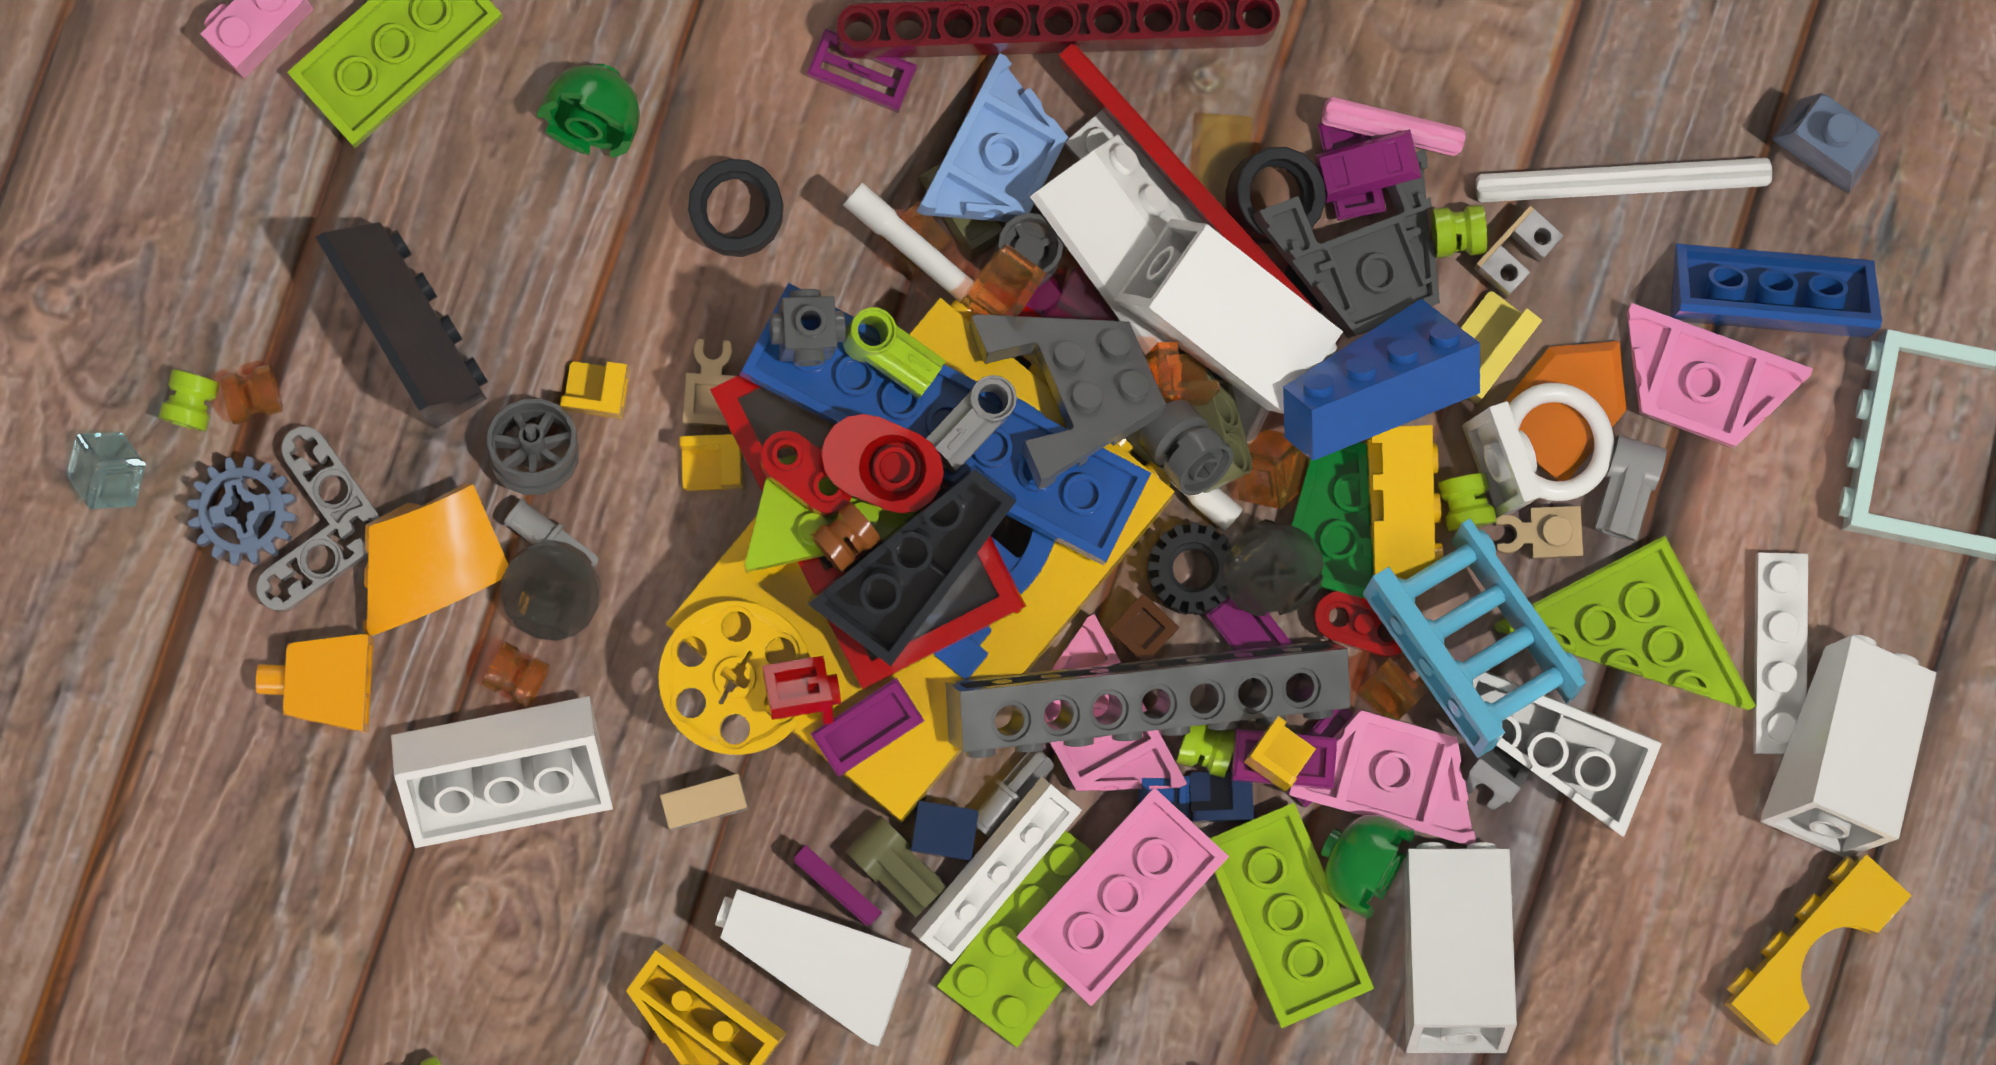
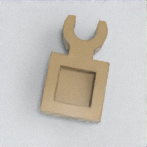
M697 339L694 346V355L701 366V374L686 373L684 425L729 428L710 389L735 377L723 375V369L729 365L733 356L730 341H723L722 355L712 360L704 355V339Z
M1581 506L1530 508L1528 510L1529 522L1523 523L1519 518L1512 515L1500 516L1497 518V522L1494 523V526H1508L1515 533L1512 543H1501L1495 546L1497 553L1512 554L1523 545H1530L1531 559L1580 558L1583 556Z

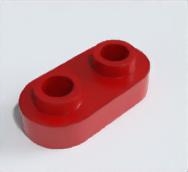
M780 431L771 435L765 441L760 453V466L768 479L818 515H836L837 511L850 502L852 495L847 494L840 488L831 496L820 492L819 482L823 479H830L824 471L821 456L822 450L802 435L793 431ZM782 448H790L796 454V461L789 465L783 464L778 460L777 452Z
M1336 591L1324 596L1317 604L1313 616L1314 625L1318 633L1326 640L1381 657H1393L1402 652L1394 639L1392 641H1383L1379 638L1377 629L1383 623L1366 599ZM1334 609L1345 611L1348 617L1346 625L1342 627L1334 626L1329 620L1330 612Z

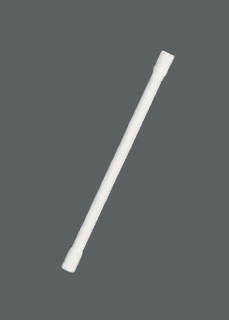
M863 182L845 201L843 206L874 233L888 240L974 315L1014 316L899 218L896 211ZM1034 354L1022 355L1031 364L1041 369ZM1141 429L1125 438L1133 446L1132 450L1144 461L1148 462L1150 460L1155 463L1139 443ZM1219 488L1209 493L1202 492L1190 496L1184 494L1194 507L1222 531H1225L1243 510L1242 507Z

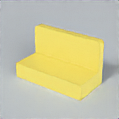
M1492 291L1487 293L1461 327V329L1480 342V393L1468 398L1476 405L1542 322V319L1526 308L1521 313Z

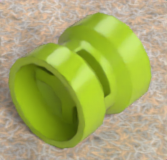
M1483 205L1467 206L1463 211L1452 212L1447 207L1432 209L1431 233L1432 240L1435 243L1436 258L1451 257L1455 252L1466 251L1471 256L1485 255L1487 253V227Z
M173 369L169 377L168 386L171 391L175 392V395H169L168 400L161 404L157 418L185 428L206 432L210 416L207 412L208 406L204 403L205 401L210 402L216 399L220 383L199 375Z
M1487 473L1460 476L1438 483L1440 497L1448 502L1449 512L1445 517L1448 532H1457L1461 524L1468 519H1471L1477 528L1497 522L1495 509L1488 504L1485 496L1490 488Z
M1208 724L1190 726V733L1185 734L1176 763L1187 767H1192L1197 763L1202 764L1201 766L1206 767L1209 774L1224 779L1234 750L1235 729L1212 730L1208 728Z

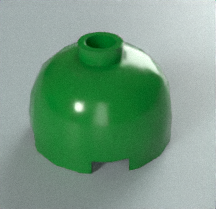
M606 64L579 65L564 70L553 79L537 111V118L544 117L549 123L546 133L565 147L589 155L591 145L600 149H610V157H618L627 153L638 129L640 109L636 93L615 68Z
M1365 815L1354 819L1343 832L1334 828L1323 846L1321 855L1328 858L1325 878L1328 889L1335 899L1366 919L1370 918L1373 915L1374 908L1369 905V902L1373 896L1381 900L1386 896L1406 855L1398 851L1402 839L1410 843L1414 837V829L1384 815Z

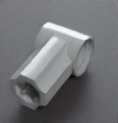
M996 375L986 376L977 381L972 390L926 438L933 443L940 454L943 468L955 474L993 432L1004 424L1014 410L1017 400L1015 388L1010 381ZM983 392L996 394L1002 401V412L997 414L985 412L979 405L978 395Z
M1622 435L1616 437L1612 462L1605 475L1608 478V482L1601 500L1594 530L1619 539L1637 540L1650 493L1655 491L1663 470L1667 449Z

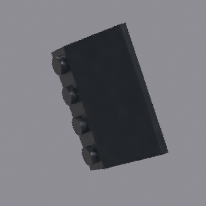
M381 222L327 231L315 237L419 412L435 429L487 399L481 386L488 383V380L474 357L464 361L455 344L463 340L448 314L440 319L430 304V301L437 298V295L423 272L415 276L412 274L405 262V259L410 257L412 253L397 229L388 234Z

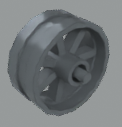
M523 399L507 405L495 415L487 430V450L493 472L504 486L524 495H542L559 489L572 477L579 463V444L575 425L571 416L558 404L544 399ZM526 422H540V424H539V425H536V424H527V425H526ZM551 424L558 426L565 432L545 437ZM515 426L519 430V438L504 436ZM570 445L563 459L549 451V449ZM496 448L517 451L502 462L497 456ZM523 462L529 468V472H520L514 470V468ZM546 463L553 466L551 468L537 472V469H541L546 465Z

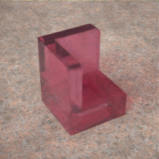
M1076 267L1071 271L1058 300L1045 311L1043 318L1116 321L1117 316L1081 267Z

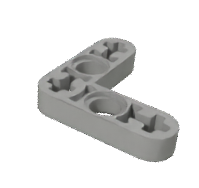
M308 426L297 427L285 436L282 443V455L287 465L330 525L267 568L259 576L257 595L267 608L277 612H288L296 608L367 558L365 542L360 538L347 545L354 554L346 559L342 548L331 539V536L339 532L340 538L345 540L356 531L352 524L355 520L360 518L363 522L369 523L381 517L326 438L316 429ZM300 438H303L308 443L316 439L318 445L314 447L313 453L323 466L329 458L334 463L333 466L320 470L311 482L306 478L307 474L315 472L310 463L303 457L297 460L293 457L298 451L295 442ZM338 476L343 478L348 485L346 498L338 504H328L323 501L320 495L322 483L330 477ZM318 546L330 547L335 554L334 567L325 574L314 573L308 565L310 552ZM297 561L301 572L312 580L313 583L305 588L303 581L299 579L288 588V593L291 596L288 600L283 601L279 597L270 599L268 594L273 590V585L270 581L274 577L286 581L297 573L290 568V565Z

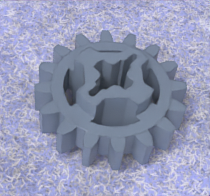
M231 457L226 458V471L220 473L210 466L207 468V471L212 480L208 484L195 481L193 486L202 495L200 500H188L187 506L198 511L199 516L188 521V525L192 529H203L204 532L196 540L198 545L205 547L211 543L215 544L211 556L215 559L220 560L226 552H230V563L234 566H240L243 555H248L252 564L259 565L261 551L266 550L274 557L279 554L274 544L278 538L283 541H291L292 536L284 530L286 523L298 522V516L287 512V506L293 505L298 501L297 496L282 493V490L289 484V480L284 475L272 480L271 477L275 467L268 462L257 471L255 459L252 457H246L242 468H238V465ZM245 479H252L263 483L271 493L260 495L251 493ZM224 486L226 493L219 505L211 507L215 495ZM240 496L248 505L254 506V510L247 513L246 527L241 520L232 516V512L239 510L238 502L241 501ZM275 516L271 528L261 537L260 529L267 517ZM229 527L234 529L240 544H233L223 540L215 529Z

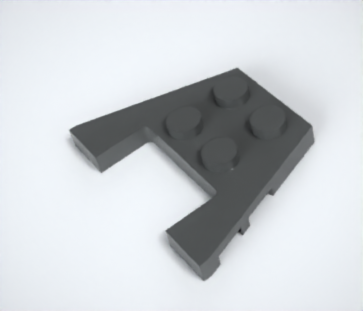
M1424 149L1416 152L1422 178L1387 187L1396 210V216L1322 244L1316 241L1299 196L1252 214L1258 226L1348 339L1376 328L1419 299H1423L1431 306L1440 303L1434 240H1430L1427 209L1431 208V197L1426 199L1424 169L1428 168Z
M981 314L971 316L969 329L984 364L1030 353L1036 356L1068 429L1067 431L1026 440L1022 453L1038 490L1054 483L1058 475L1078 464V467L1085 464L1090 455L1111 443L1114 446L1163 415L1166 403L1130 322Z

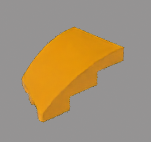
M464 483L424 505L406 503L365 525V550L368 554V562L364 568V586L368 591L367 619L363 621V630L365 634L370 636L390 630L457 602L513 574L473 484Z

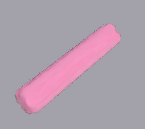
M1336 97L1328 98L1322 108L1321 122L1327 126L1376 138L1410 129L1415 147L1450 156H1456L1458 153H1461L1464 146L1465 131L1459 127Z

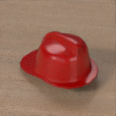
M868 414L848 416L835 424L824 439L821 456L824 471L832 483L847 494L882 509L901 514L918 511L932 502L941 488L944 470L941 456L933 443L920 434L886 419Z

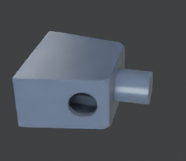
M1819 93L1801 98L1771 140L1849 194L1878 154L1880 133L1829 96Z

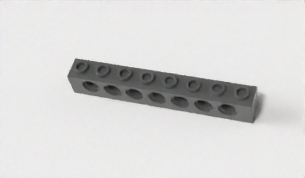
M1330 640L945 682L949 743L962 752H966V756L970 758L992 757L996 755V748L1014 746L1017 752H1038L1045 749V743L1063 741L1065 746L1082 747L1094 744V737L1112 735V739L1115 741H1134L1142 738V732L1160 730V734L1168 736L1185 735L1190 733V726L1206 724L1212 730H1230L1238 727V721L1256 719L1258 724L1270 725L1277 716L1286 720V715L1302 713L1303 717L1307 719H1325L1333 716V710L1350 708L1348 648ZM1299 673L1300 684L1298 689L1294 693L1287 695V681L1291 676ZM1251 678L1253 681L1252 692L1246 699L1239 701L1238 690L1240 685L1245 680ZM1200 684H1204L1205 696L1199 704L1191 706L1190 695L1193 689ZM1156 689L1158 694L1156 704L1150 710L1143 712V697L1150 690ZM1108 694V709L1101 716L1094 717L1093 707L1096 700ZM1060 700V714L1055 720L1046 723L1044 719L1045 709L1051 702ZM1011 705V720L1004 727L996 728L995 717L998 711L1005 706Z

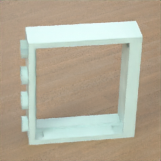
M1887 329L1878 336L1877 341L1871 340L1869 355L1865 359V369L1872 372L1868 390L1862 389L1860 391L1856 406V418L1863 420L1859 438H1852L1847 454L1846 466L1853 468L1850 487L1844 486L1839 497V503L1841 504L1838 516L1844 517L1842 530L1996 561V539L1868 513L1898 352L1902 351L1996 370V351Z

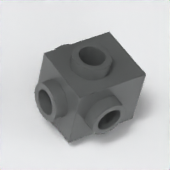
M801 289L790 292V298H782L777 313L770 314L771 344H779L780 361H794L796 366H818L824 364L825 360H831L837 349V342L845 341L844 312L835 311L834 296L821 297L820 290ZM801 320H818L819 328L807 330L802 326Z

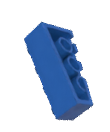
M1419 299L1283 386L1284 438L1314 461L1480 393V342L1423 299Z

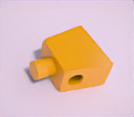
M358 634L289 643L286 648L285 665L258 664L256 671V693L284 695L283 714L288 717L360 733H369L374 638L368 634Z

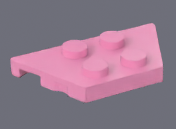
M1631 303L1627 310L1639 414L1728 447L1735 448L1794 390L1811 376L1813 368Z
M1095 614L1087 617L1051 671L1121 663ZM1108 694L1096 700L1093 707L1094 717L1101 716L1108 709ZM1060 700L1051 702L1045 709L1044 719L1046 723L1055 720L1060 714ZM1142 702V710L1144 712L1147 711V709ZM1158 730L1142 732V738L1134 741H1115L1112 739V735L1094 737V744L1082 747L1065 746L1063 741L1049 742L1076 792L1142 789V778H1170L1171 786H1149V789L1154 787L1156 789L1181 788L1187 784Z
M1358 709L1332 737L1337 738L1334 789L1326 790L1292 786L1286 792V794L1362 816L1384 815L1413 828L1415 831L1461 844L1470 845L1476 841L1467 805L1469 799L1466 783L1462 778L1461 756L1457 737Z

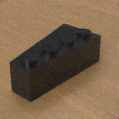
M972 466L937 494L932 502L916 511L885 536L882 542L875 548L860 556L852 567L843 574L839 573L809 598L808 605L888 665L892 666L1015 504L1016 495L978 466Z

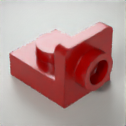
M824 656L762 666L772 720L821 712L823 725L833 723V705L841 704V695L837 674L827 675Z

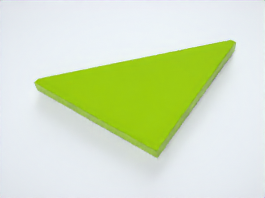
M1666 536L1532 604L1562 649L1575 657L1746 711L1756 707ZM1506 618L1493 625L1496 632L1505 635L1514 631Z

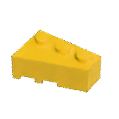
M1433 425L1398 426L1364 440V443L1367 445L1373 576L1390 567L1397 579L1402 578L1406 580L1444 557L1442 543H1435V523L1441 522L1440 494L1434 493V473H1438L1437 443H1433Z
M666 943L654 951L626 990L662 1043H666L681 1065H764L787 1034Z

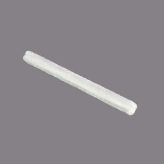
M1768 158L1490 173L1477 176L1475 188L1478 201L1498 202L1760 187L1771 183L1772 166Z

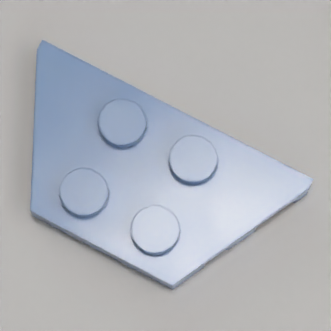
M999 53L916 210L921 215L1009 222L1017 215L1030 213L1034 205L1030 196L1043 187L1068 136L1055 119L1049 117L1044 112L1042 102L1032 89L1024 90L1009 70L1012 63L1005 55Z

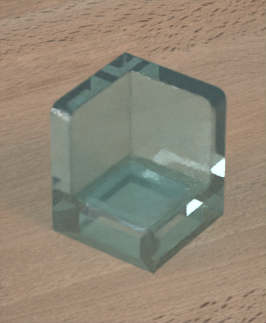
M123 433L76 434L67 476L89 509L136 507L146 465Z

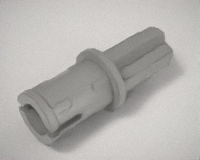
M522 498L507 516L504 525L509 526L539 549L537 554L540 557L546 554L579 580L587 578L598 563L597 555L563 531L564 524L559 523L555 525Z
M1042 751L1028 752L1003 781L997 779L995 784L998 787L977 810V828L990 838L1041 777L1045 778L1054 767L1052 760Z

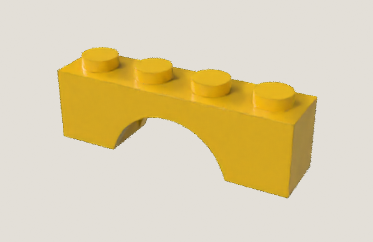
M1867 854L1857 856L1855 860L1846 856L1829 874L1828 879L1833 884L1821 897L1816 893L1810 895L1794 913L1799 919L1795 926L1787 934L1779 930L1761 949L1760 952L1765 956V959L1752 972L1748 967L1744 968L1726 988L1732 995L1724 1004L1768 1045H1777L1810 1009L1802 988L1801 971L1805 956L1813 943L1825 933L1841 927L1854 928L1868 934L1879 933L1912 896Z

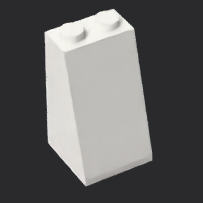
M1170 219L1114 299L1121 307L1266 410L1284 414L1283 386L1335 354L1337 349L1335 343L1343 333L1341 329L1208 224Z
M1849 635L1847 638L1825 646L1763 809L1760 822L1844 858L1899 839L1936 672L1920 666L1919 661L1912 656L1900 653L1893 654L1877 647L1875 640L1863 635Z
M1437 842L1419 844L1416 846V849H1408L1404 864L1406 1053H1507L1517 1026L1510 849H1497L1495 844L1487 842L1473 843L1468 845L1466 849H1446L1445 844Z
M738 889L734 899L724 897L715 923L716 926L723 928L720 937L722 940L869 1044L878 1047L881 1045L913 951L912 949Z

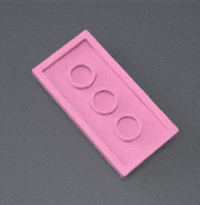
M1154 787L1020 932L1017 938L1084 1001L1092 1006L1229 856Z

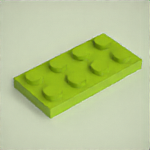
M368 0L287 73L349 143L356 148L504 17L490 0Z
M1291 803L1210 838L1229 856L1214 872V875L1280 1029L1374 989L1337 900L1328 889L1325 872L1295 803Z
M1066 830L975 936L937 986L1016 1048L1019 1047L1066 985L1057 974L1017 938L1020 932L1094 853Z

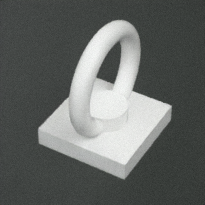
M1543 383L1530 387L1516 396L1510 404L1506 401L1491 406L1462 425L1479 473H1487L1490 485L1487 496L1491 506L1495 509L1496 518L1514 513L1539 498L1551 501H1567L1587 494L1605 477L1614 454L1613 430L1603 408L1585 391L1563 383ZM1557 402L1576 409L1587 420L1593 433L1594 452L1592 459L1581 474L1570 480L1551 481L1535 474L1537 461L1533 446L1528 436L1519 430L1524 417L1532 409L1545 403Z

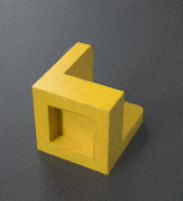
M572 362L569 367L565 396H561L560 407L566 412L623 420L630 369L627 364L607 362L606 366Z
M732 434L679 436L680 448L682 450L684 490L743 489L742 452Z
M1277 716L1247 756L1244 763L1283 791H1287L1297 780V775L1316 748L1286 728L1284 725L1287 721Z

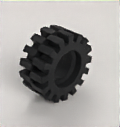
M1190 522L1188 525L1179 524L1162 534L1153 546L1147 563L1148 582L1151 584L1155 597H1158L1163 602L1162 605L1169 610L1170 608L1183 615H1201L1219 606L1232 592L1239 569V564H1237L1236 560L1237 554L1234 547L1232 548L1229 544V539L1224 534L1218 533L1215 530L1216 528L1210 525H1199V522ZM1198 550L1209 558L1212 564V575L1205 585L1199 588H1187L1176 580L1173 573V563L1176 557L1184 551Z

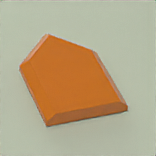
M1620 341L1549 347L1504 401H1508L1510 404L1521 392L1535 385L1543 383L1568 384L1592 396L1603 408L1613 427L1626 412ZM1551 402L1539 405L1524 417L1519 427V430L1528 436L1533 446L1537 466L1554 481L1569 480L1594 450V437L1587 420L1580 412L1566 404Z

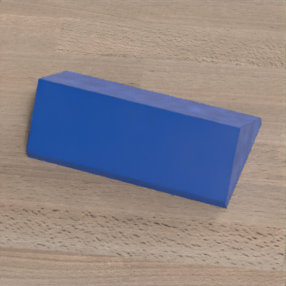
M1676 244L1670 317L1689 323L1868 338L1881 328L1882 323L1875 262L1873 260Z

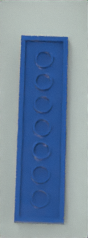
M788 283L772 313H777L782 298H790V292L801 289ZM844 312L846 327L854 317ZM770 318L740 373V376L834 425L848 416L868 414L886 419L914 431L924 438L930 435L972 390L977 382L943 365L933 382L918 399L869 363L852 359L845 352L842 342H837V349L831 360H825L824 364L818 366H796L794 361H780L779 344H771ZM801 320L802 326L807 330L819 328L818 320ZM868 324L858 326L859 337L865 344L870 346L880 345V334L876 328ZM983 392L978 395L979 405L985 412L991 414L1002 412V401L996 394ZM1017 402L1004 424L993 432L955 474L943 468L944 475L942 481L950 485L972 466H978L1016 495V502L1006 515L1101 565L1107 562L1151 475L1149 471L1102 448L1090 455L1085 464L1078 467V464L1058 475L1054 483L1038 490L1022 453L1026 440L1067 431L1068 429Z

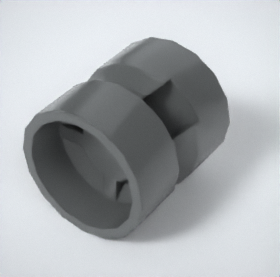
M1034 213L1017 215L1007 222L1000 233L993 259L996 272L1003 282L1015 289L1031 290L1039 288L1048 282L1055 273L1062 257L1064 243L1043 215Z
M1174 400L1167 403L1163 415L1144 426L1140 431L1139 443L1158 466L1164 467L1166 475L1183 494L1189 496L1197 495L1210 489L1222 479L1232 464L1234 453L1231 447L1214 429L1208 427L1203 416L1186 400Z

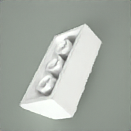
M1116 135L1040 188L1030 198L1119 320L1130 322L1143 353L1150 359L1172 342L1121 307L1114 299L1170 219L1180 220V218L1169 205L1164 192L1153 183L1140 165L1134 151L1124 143L1119 135Z
M590 696L391 735L394 777L415 848L613 809L599 731Z

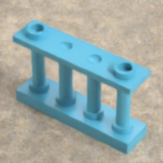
M1468 519L1461 524L1451 540L1456 547L1455 551L1406 580L1402 578L1397 579L1390 567L1371 578L1363 592V596L1475 756L1479 758L1494 749L1504 735L1505 731L1502 728L1503 720L1554 689L1557 690L1567 704L1575 699L1586 684V681L1583 678V670L1578 660L1571 653L1565 652L1496 556V548L1490 536L1485 531L1478 530L1472 520ZM1469 566L1485 588V591L1435 621L1425 619L1415 604V597ZM1498 607L1514 631L1464 662L1455 661L1444 646V638ZM1527 648L1543 672L1492 704L1488 701L1484 702L1473 687V679Z

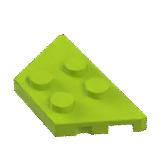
M796 455L779 458L778 460L783 464L789 465L796 461ZM766 477L744 564L746 573L825 556L809 534L820 525H830L837 519V514L822 516L812 512ZM823 479L818 484L820 492L824 495L831 496L838 491V487L830 479ZM854 496L850 500L871 523L881 539L916 512L901 514L882 509Z

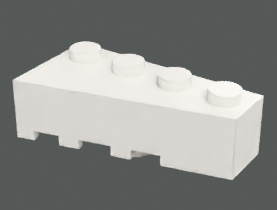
M1485 672L1473 679V687L1484 702L1488 701L1491 704L1521 686L1490 672ZM1547 695L1542 696L1502 721V728L1505 733L1497 743L1499 748L1624 837L1661 747V742Z

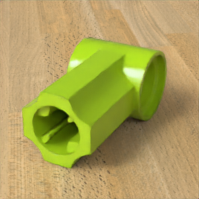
M869 307L861 310L845 327V341L842 344L845 352L852 359L869 363L918 399L933 382L946 360L895 324L893 317L881 308ZM869 324L875 327L880 334V345L870 346L865 344L859 337L858 326Z

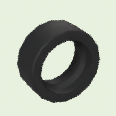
M1269 147L1241 160L1230 173L1225 189L1228 213L1254 241L1262 244L1273 243L1258 226L1252 215L1256 212L1250 202L1249 187L1251 180L1258 171L1266 167H1280L1295 178L1300 189L1301 204L1311 229L1321 218L1325 205V184L1317 166L1302 152L1288 147Z
M727 159L712 164L697 177L690 191L688 212L696 235L708 248L723 256L744 257L760 252L774 240L782 225L784 204L777 182L765 168L749 160ZM731 179L746 180L755 185L763 194L766 204L765 216L760 226L752 233L741 237L727 236L717 231L710 223L707 215V200L712 191L722 182Z

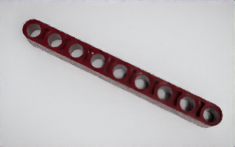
M960 0L862 3L850 5L842 10L837 20L836 38L841 51L850 58L855 59L999 55V53L1003 55L1062 53L1071 44H1076L1082 52L1256 47L1264 45L1271 40L1279 23L1280 9L1275 0ZM1249 10H1259L1266 15L1269 25L1261 29L1251 28L1244 21L1243 14ZM1202 11L1211 12L1218 18L1220 25L1214 30H1202L1195 24L1193 16ZM1151 13H1161L1169 20L1170 27L1162 32L1152 31L1145 25L1144 17ZM1100 15H1112L1117 18L1121 27L1114 33H1103L1097 29L1094 20ZM1052 16H1062L1068 20L1071 29L1066 34L1055 35L1046 29L1044 22ZM1001 18H1013L1021 25V31L1015 36H1003L995 29V23ZM953 19H963L969 23L972 31L966 37L954 38L947 33L945 25ZM910 20L919 24L922 28V33L915 39L907 40L898 36L895 28L902 21ZM854 22H863L869 25L873 33L864 41H854L846 35L845 30Z

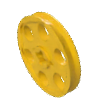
M746 601L715 603L696 611L685 619L673 632L664 648L658 676L660 696L664 708L677 729L689 740L705 749L730 755L756 753L774 746L787 737L796 728L804 715L784 719H771V715L768 714L766 709L767 694L762 666L771 664L766 656L767 647L773 640L778 638H786L794 645L795 657L793 661L811 658L803 638L795 627L777 612L762 605ZM734 612H741L747 615L752 626L748 637L738 642L729 640L723 633L725 618ZM689 637L700 638L707 649L705 660L695 667L684 665L678 656L680 644ZM749 652H752V656L745 665L746 670L744 672V676L750 680L746 688L737 686L733 692L728 693L724 703L720 704L721 699L727 692L726 687L729 682L723 676L724 670L727 667L737 669L740 664L745 662ZM689 688L700 690L706 699V707L703 713L695 718L683 716L677 706L680 694ZM734 714L745 717L750 727L748 737L739 744H730L721 733V726L725 718Z

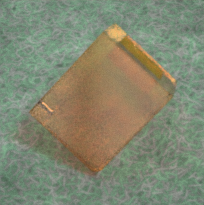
M918 201L899 218L940 252L951 243V239L932 216L921 215L916 212L920 205ZM880 235L883 246L911 279L918 276L920 268Z
M1004 244L981 268L959 303L976 315L1016 317L1024 309L1046 275V272L1014 248Z
M1158 342L1145 355L1166 404L1174 400L1183 399L1190 402L1193 406L1207 405L1220 392L1218 380H1206L1205 366L1189 354L1179 355L1177 342Z
M1264 430L1256 439L1248 444L1252 459V470L1249 474L1236 479L1238 496L1240 501L1282 509L1301 492L1310 458L1284 438V433Z

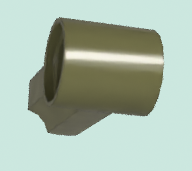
M879 815L844 851L875 882L879 880L917 918L947 887L925 863H922L909 850L911 845Z

